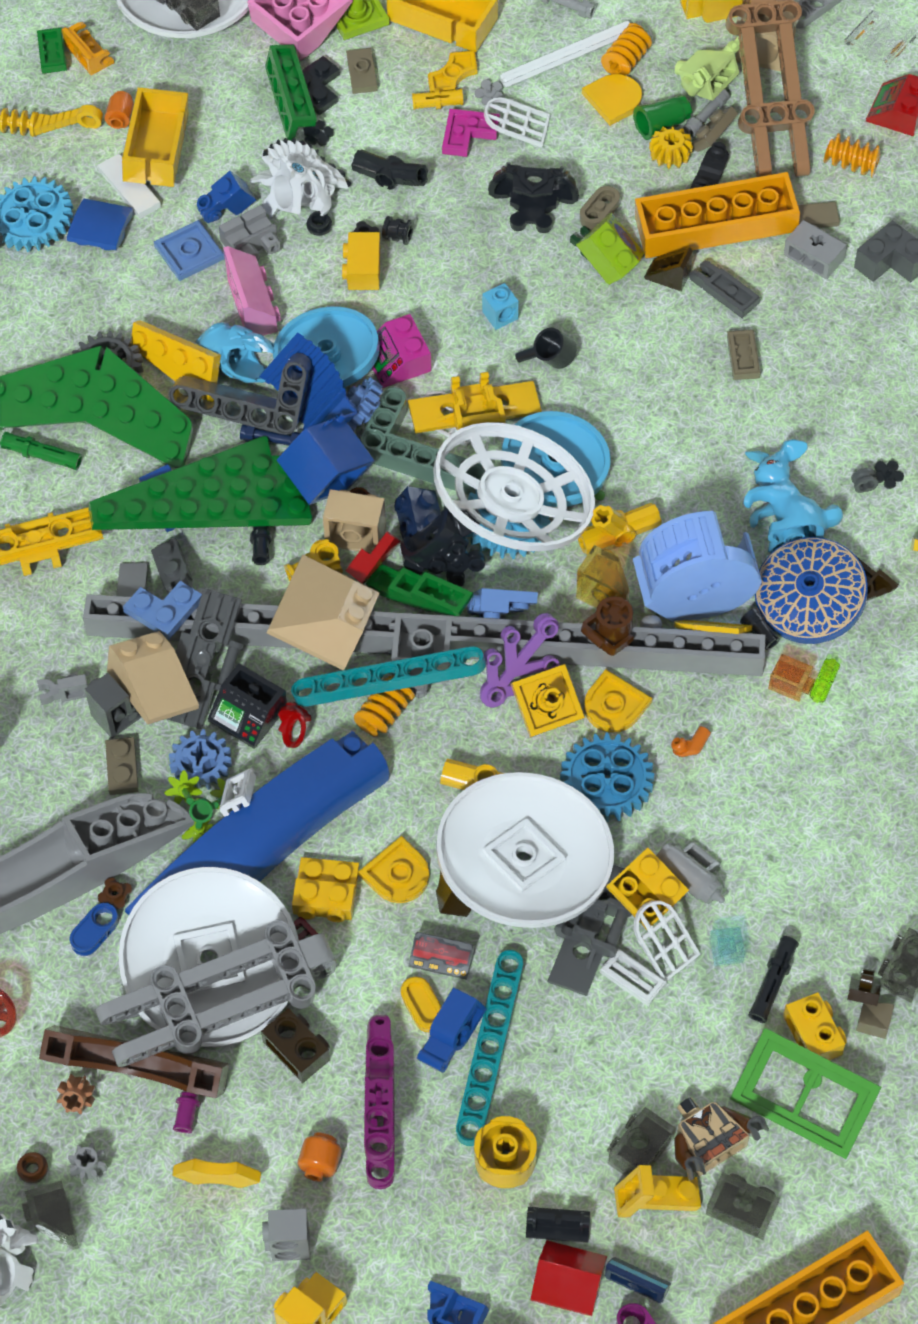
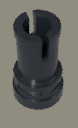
M753 608L743 615L740 623L752 625L750 633L764 634L765 650L771 649L779 643L780 638L766 624V619L762 617L759 609Z

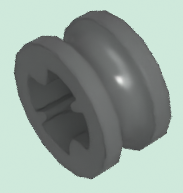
M863 468L852 474L851 480L854 483L856 492L872 491L878 486L875 470Z

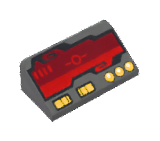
M416 932L409 967L467 980L474 955V945Z

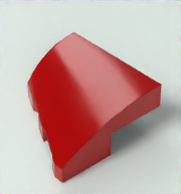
M387 531L371 553L361 548L345 571L364 584L400 545L401 540Z

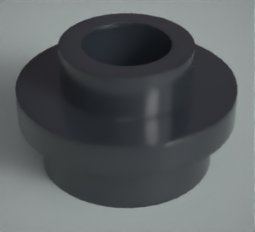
M320 211L310 214L306 222L307 230L316 236L325 235L332 229L331 218L328 214L320 216Z

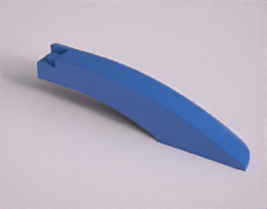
M351 731L338 741H335L333 738L252 794L249 806L244 807L241 803L239 811L234 812L232 810L230 815L225 816L144 889L125 909V913L129 915L140 898L158 882L188 869L200 867L226 868L246 874L260 882L325 825L389 780V768L383 754L374 743L368 746L354 731Z

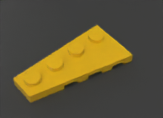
M144 321L133 322L131 339L133 345H138L139 354L172 380L176 381L179 377L190 376L213 383L218 382L220 354ZM204 395L207 401L214 402L211 396Z

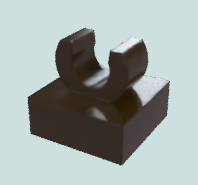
M863 968L860 980L851 978L847 1000L874 1006L878 1005L881 985L873 983L874 970Z

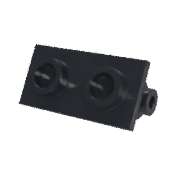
M528 1207L526 1238L589 1242L590 1211Z

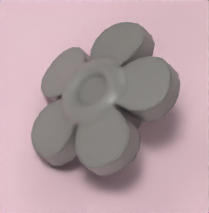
M483 80L481 88L475 90V97L482 98V104L487 105L488 101L493 98H503V94L500 92L503 86L499 81L491 85L490 80Z

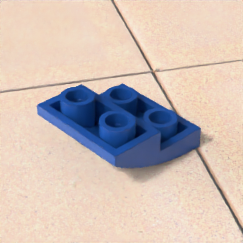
M84 198L70 225L67 241L75 242L82 246L101 247L103 250H117L125 238V228L133 217V208Z

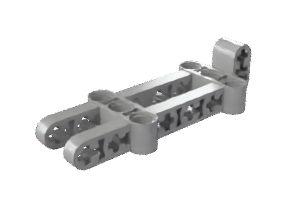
M275 920L266 927L265 939L180 973H177L171 966H159L152 973L150 985L105 1002L98 1006L95 1012L101 1025H109L157 1005L160 1008L167 1026L113 1049L112 1054L118 1067L133 1064L172 1047H176L182 1054L190 1055L200 1049L202 1035L288 1000L295 1008L304 1009L309 1007L315 998L316 986L314 981L333 974L336 970V960L324 933L316 934L297 942L289 924L282 920ZM279 932L284 934L286 939L278 943L274 942L270 937L272 934ZM292 959L297 962L298 966L289 970L284 968L282 963L285 960ZM267 961H272L280 981L198 1014L194 1013L187 993ZM164 977L173 980V984L168 988H162L157 984L159 979ZM299 986H304L308 988L310 993L307 996L299 997L293 991ZM178 1004L183 1006L185 1010L180 1015H172L168 1011L169 1008ZM185 1032H192L196 1035V1039L191 1043H184L180 1040V1036Z

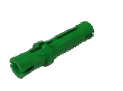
M5 431L1 437L0 448L21 453L26 458L31 456L74 470H78L82 462V454L35 441V438L30 436L25 438Z

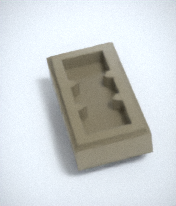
M371 48L346 51L352 93L376 92L377 82Z
M754 330L727 331L733 380L760 378Z

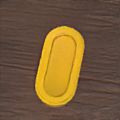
M410 977L401 986V998L416 1026L421 1031L430 1033L431 1024L442 1006L431 986L424 978Z

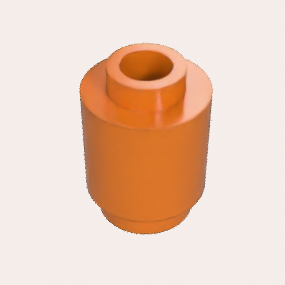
M117 91L109 99L104 118L106 123L112 128H126L129 125L134 107L133 98L129 93Z

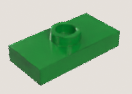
M62 28L37 30L42 74L67 71Z

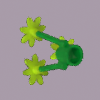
M182 770L179 780L172 776L168 777V781L173 787L167 789L164 794L166 796L175 795L173 802L178 805L184 799L190 806L189 814L195 823L182 835V839L186 840L193 837L194 843L214 826V824L208 823L212 817L213 810L220 808L226 782L218 778L217 783L220 789L210 792L212 796L218 797L217 800L213 802L206 798H197L195 800L191 795L202 794L199 788L193 787L199 781V776H194L188 780L187 772Z

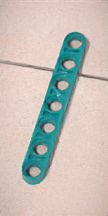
M475 646L305 677L297 680L292 685L291 692L298 705L308 707L480 674L485 669L486 660L480 648ZM471 657L479 658L478 662L473 665L465 664ZM444 662L451 663L450 667L446 670L437 669ZM414 668H423V671L420 674L414 676L409 675L411 670H413ZM395 673L391 680H381L385 674ZM367 678L365 684L361 686L354 685L356 680ZM330 684H340L334 691L326 690ZM303 689H312L310 694L306 696H299V693Z
M514 950L503 951L496 960L485 1005L487 1010L482 1018L456 1124L457 1139L465 1146H474L475 1137H464L461 1133L462 1128L465 1125L472 1124L480 1130L487 1123L523 972L522 956ZM507 959H513L519 966L516 970L508 972L502 968L501 964ZM500 986H507L511 989L512 994L508 998L501 999L496 996L495 990ZM494 1013H500L506 1020L502 1025L494 1026L489 1023V1016ZM492 1040L498 1044L499 1048L495 1053L488 1054L482 1050V1044L485 1041ZM481 1068L489 1069L492 1077L488 1081H479L475 1077L476 1071ZM474 1096H480L486 1103L483 1108L474 1110L468 1105L469 1099Z

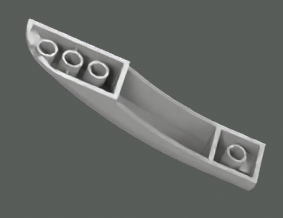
M145 793L122 795L62 817L61 822L30 841L0 856V934L34 920L102 885L106 879L114 878L192 827L195 821L177 803L169 799L167 802L155 799L152 794Z

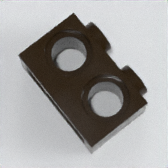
M288 1008L261 1030L263 1043L303 1084L330 1061V1046L320 1034L315 1036L309 1030V1023L300 1013L295 1015ZM286 1030H292L295 1032V1034L291 1037L286 1038L281 1036V1034ZM305 1051H313L315 1053L311 1058L301 1057V1054Z

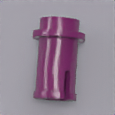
M182 1092L180 1097L176 1098L178 1108L175 1125L173 1126L174 1131L192 1133L196 1108L200 1107L198 1095Z

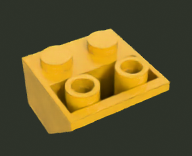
M648 847L606 886L634 917L642 905L650 901H663L673 907L689 891ZM656 904L662 916L669 911L665 906ZM652 906L643 912L650 926H653L659 920ZM640 918V921H639V922H640L641 925L646 929L644 923L642 922V920H641V918Z

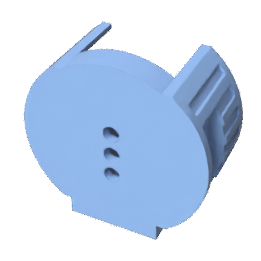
M714 511L690 513L663 523L646 536L640 545L639 556L633 558L645 607L673 623L677 620H696L727 613L752 598L762 582L749 534L747 532L743 533L742 540L737 547L725 546ZM692 553L691 558L686 560L687 555ZM680 559L679 565L675 566V562Z

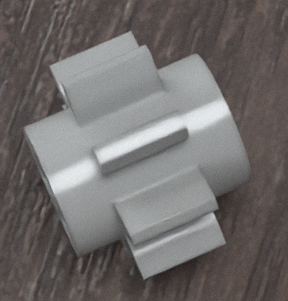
M91 1143L89 1147L77 1145L78 1151L75 1153V1156H68L69 1162L74 1165L69 1169L71 1176L79 1174L82 1184H85L87 1179L92 1178L98 1182L100 1171H107L106 1164L100 1162L106 1158L104 1150L96 1153L94 1143Z

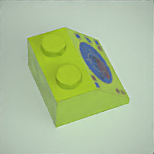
M612 212L576 244L609 285L622 279L640 262L644 254L643 250Z

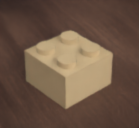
M330 489L323 514L325 539H328L329 542L334 543L341 549L360 551L362 548L371 553L386 531L385 498L372 494L362 495L351 493L347 490L338 491Z

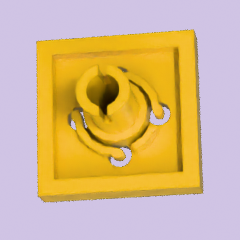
M565 664L510 684L530 738L585 718ZM531 702L533 703V704H532V707H533V708L536 707V703H537V706H538V707H537L536 710L531 709V707H530V703H531ZM554 711L553 713H551V716H555V718H550L548 716L549 712Z

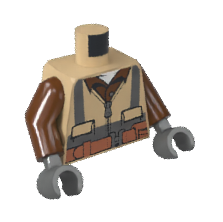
M692 1097L687 1098L677 1107L685 1120L678 1124L677 1135L674 1138L675 1159L686 1170L688 1179L693 1180V1172H696L699 1177L705 1175L706 1172L747 1147L749 1141L748 1133H751L753 1139L758 1141L761 1138L758 1131H769V1127L762 1116L751 1118L728 1107H720L715 1102H711L700 1109Z

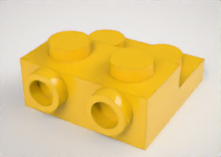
M301 857L292 900L293 914L307 920L314 919L315 917H325L332 922L352 920L359 863Z

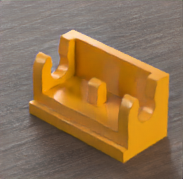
M78 22L69 28H63L62 33L65 46L90 75L114 64L113 58L108 56L110 52L107 49L103 50L88 30L77 34L80 29L86 27L84 22Z

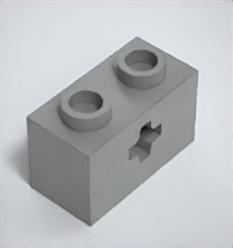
M803 220L786 238L784 255L827 280L844 261L847 244L822 231L816 225Z

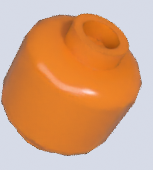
M316 1132L313 1136L305 1138L297 1164L305 1172L304 1176L307 1179L321 1182L323 1178L335 1175L342 1149L337 1144L335 1137L326 1133Z

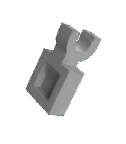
M85 674L68 675L65 678L57 679V684L48 679L37 680L39 691L49 690V692L39 695L41 705L49 704L58 699L66 702L87 698L85 688L88 687Z

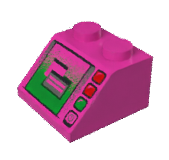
M411 314L385 322L377 331L380 351L377 361L372 367L379 383L383 386L382 388L431 372V353Z

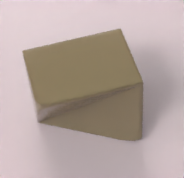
M863 1003L856 1031L886 1039L894 1004L878 1003L877 1006Z

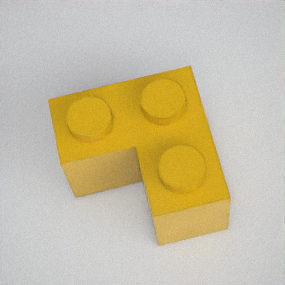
M315 1272L310 1279L306 1277L298 1288L294 1286L289 1293L284 1292L280 1295L274 1304L276 1324H331L347 1304L346 1294Z

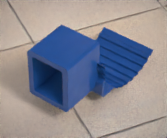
M297 332L259 377L264 379L266 383L273 385L278 391L282 370L293 354L302 353L311 361L312 368L300 420L304 425L303 431L277 459V462L306 502L311 505L328 499L330 489L338 491L348 490L375 460L348 425L349 421L357 414V410L346 396L343 380L339 377V371H336L333 362H330L329 357L318 346L316 347L312 341L305 339L303 335ZM296 365L291 366L295 372L303 373L300 367ZM287 390L289 396L293 398L298 397L294 391Z

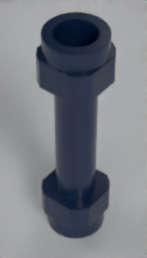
M242 424L240 440L249 442L262 436H267L268 442L289 446L300 433L292 432L291 435H284Z

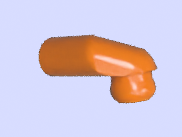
M699 726L692 739L685 740L679 737L673 739L671 743L673 753L679 757L699 754L710 737L711 732L707 728Z

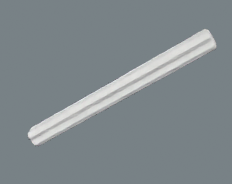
M622 22L504 72L500 75V82L505 88H508L614 43L630 22Z

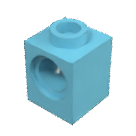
M505 283L482 294V312L495 330L518 320L519 301Z

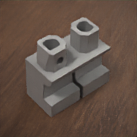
M262 205L241 214V218L237 216L219 225L220 241L225 247L229 246L256 256L257 262L260 259L259 250L265 248L268 254H274L281 249L276 225L274 223L271 224L266 217V211Z

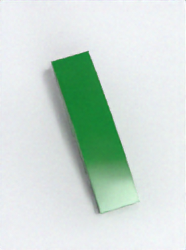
M383 564L379 566L366 583V586L378 591L379 595L414 608L452 616H460L473 597V592L428 572H424L421 576L403 567L400 571H397Z

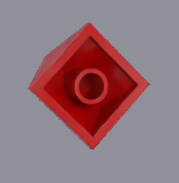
M546 1240L538 1260L530 1301L592 1317L607 1256Z

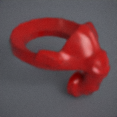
M288 702L280 708L278 713L282 721L278 730L282 732L283 742L286 747L297 748L305 737L306 722L311 721L312 717L304 707L299 706L296 702ZM299 720L301 724L300 735L296 741H293L292 728L295 722Z

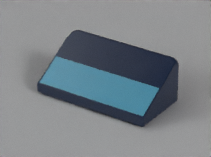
M613 1257L606 1265V1279L660 1304L661 1302L663 1303L671 1286L670 1282L616 1257Z

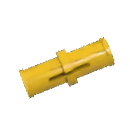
M434 89L435 92L412 93L414 110L436 107L437 110L441 109V106L464 105L462 89L448 91Z

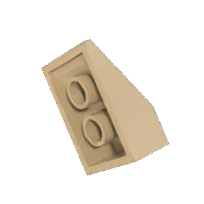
M160 631L109 646L107 672L129 695L131 704L147 725L199 709V703L177 654Z

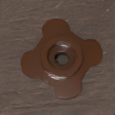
M115 878L106 879L103 892L98 894V901L100 903H109L116 909L124 908L128 894L132 893V886L129 883H119ZM113 892H118L117 895H112Z

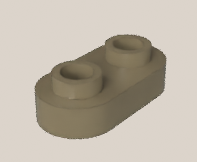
M611 186L598 188L580 209L581 225L592 230L609 213H614L620 204L618 190Z

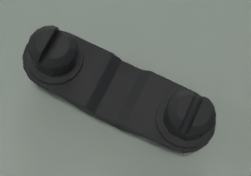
M714 142L712 147L707 150L690 189L719 183L729 158V153L724 143Z

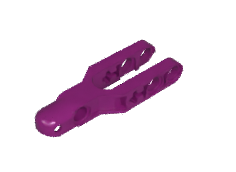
M387 1014L371 1016L367 1025L364 1113L366 1178L371 1187L380 1190L391 1186L395 1177L394 1046L391 1041V1021ZM378 1116L384 1117L383 1126L378 1127ZM383 1143L388 1148L385 1151L378 1152L373 1150L372 1145ZM377 1168H385L389 1174L385 1178L377 1179L372 1176V1172Z

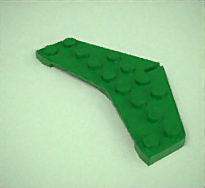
M102 346L0 376V430L12 427L80 422L90 424L156 458L159 462L165 465L168 464L169 467L180 468L185 465L194 429L190 418L107 347L100 370H98L103 352Z

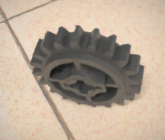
M112 331L108 332L107 337H103L102 333L98 332V338L95 340L89 335L87 336L88 344L79 342L81 351H72L75 354L102 346L103 352L98 370H100L107 347L121 360L126 358V364L136 373L144 371L141 364L143 363V358L139 354L138 345H133L131 338L124 341L122 333H119L114 338Z

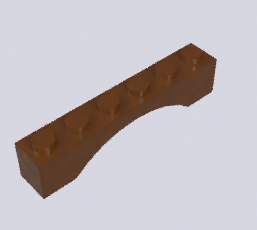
M57 1025L44 1030L39 1055L40 1060L67 1066L86 1067L133 1075L167 1084L189 1093L218 1098L224 1094L230 1063L165 1050L133 1064L118 1067L112 1050L128 1041Z

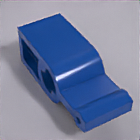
M453 987L430 1027V1037L423 1049L419 1051L417 1059L444 1073L456 1050H461L468 1042L487 1008L476 998Z

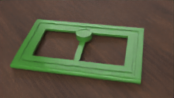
M764 1028L730 1100L847 1159L882 1087ZM773 1051L810 1069L803 1077L806 1086L793 1112L753 1092ZM822 1076L859 1094L839 1136L799 1116L811 1089L818 1088L822 1084Z

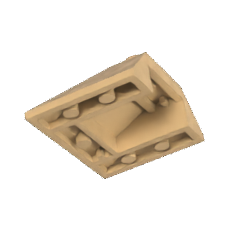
M302 555L266 633L344 670L364 631L379 592Z

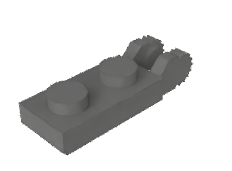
M708 260L703 261L700 264V268L710 278L695 269L689 273V278L693 283L703 288L704 291L741 318L746 316L760 303L759 295L722 268L719 269L714 264H711Z
M175 537L151 550L167 594L171 592L179 581L194 589L191 582L193 580L181 546Z

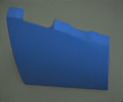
M430 1280L428 1284L430 1309H427V1320L430 1324H483L489 1312V1308L486 1305L461 1296L454 1289Z

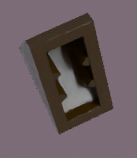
M689 247L654 258L644 278L682 292L692 269L693 250Z

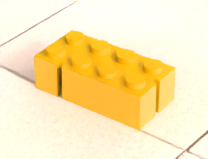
M387 0V15L389 21L451 44L453 41H456V46L475 51L476 53L498 20V0Z
M138 87L122 157L124 182L146 184V180L151 181V185L174 187L189 115L188 93Z

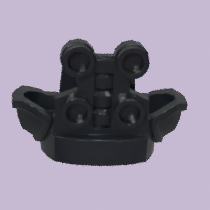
M506 162V166H502L500 170L495 172L493 179L488 185L490 196L495 199L510 197V206L519 211L513 213L510 217V226L514 231L524 230L526 224H535L538 232L548 233L552 228V218L545 213L556 209L557 201L565 204H574L579 199V190L575 178L570 175V171H567L565 166L545 169L521 167L520 165H511L510 162ZM536 176L542 180L540 182H532L528 178Z
M445 505L444 510L441 511L437 518L413 536L405 537L400 543L402 562L405 569L419 575L423 573L424 568L434 574H440L446 570L447 581L459 587H462L465 583L464 571L468 568L473 572L481 571L485 567V557L478 550L466 551L469 541L465 536L473 531L457 520ZM461 510V511H462L465 515H467L471 520H473L474 522H476L477 524L480 525V523H479L478 521H476V520L468 513L467 510ZM438 528L437 534L434 535L433 532Z

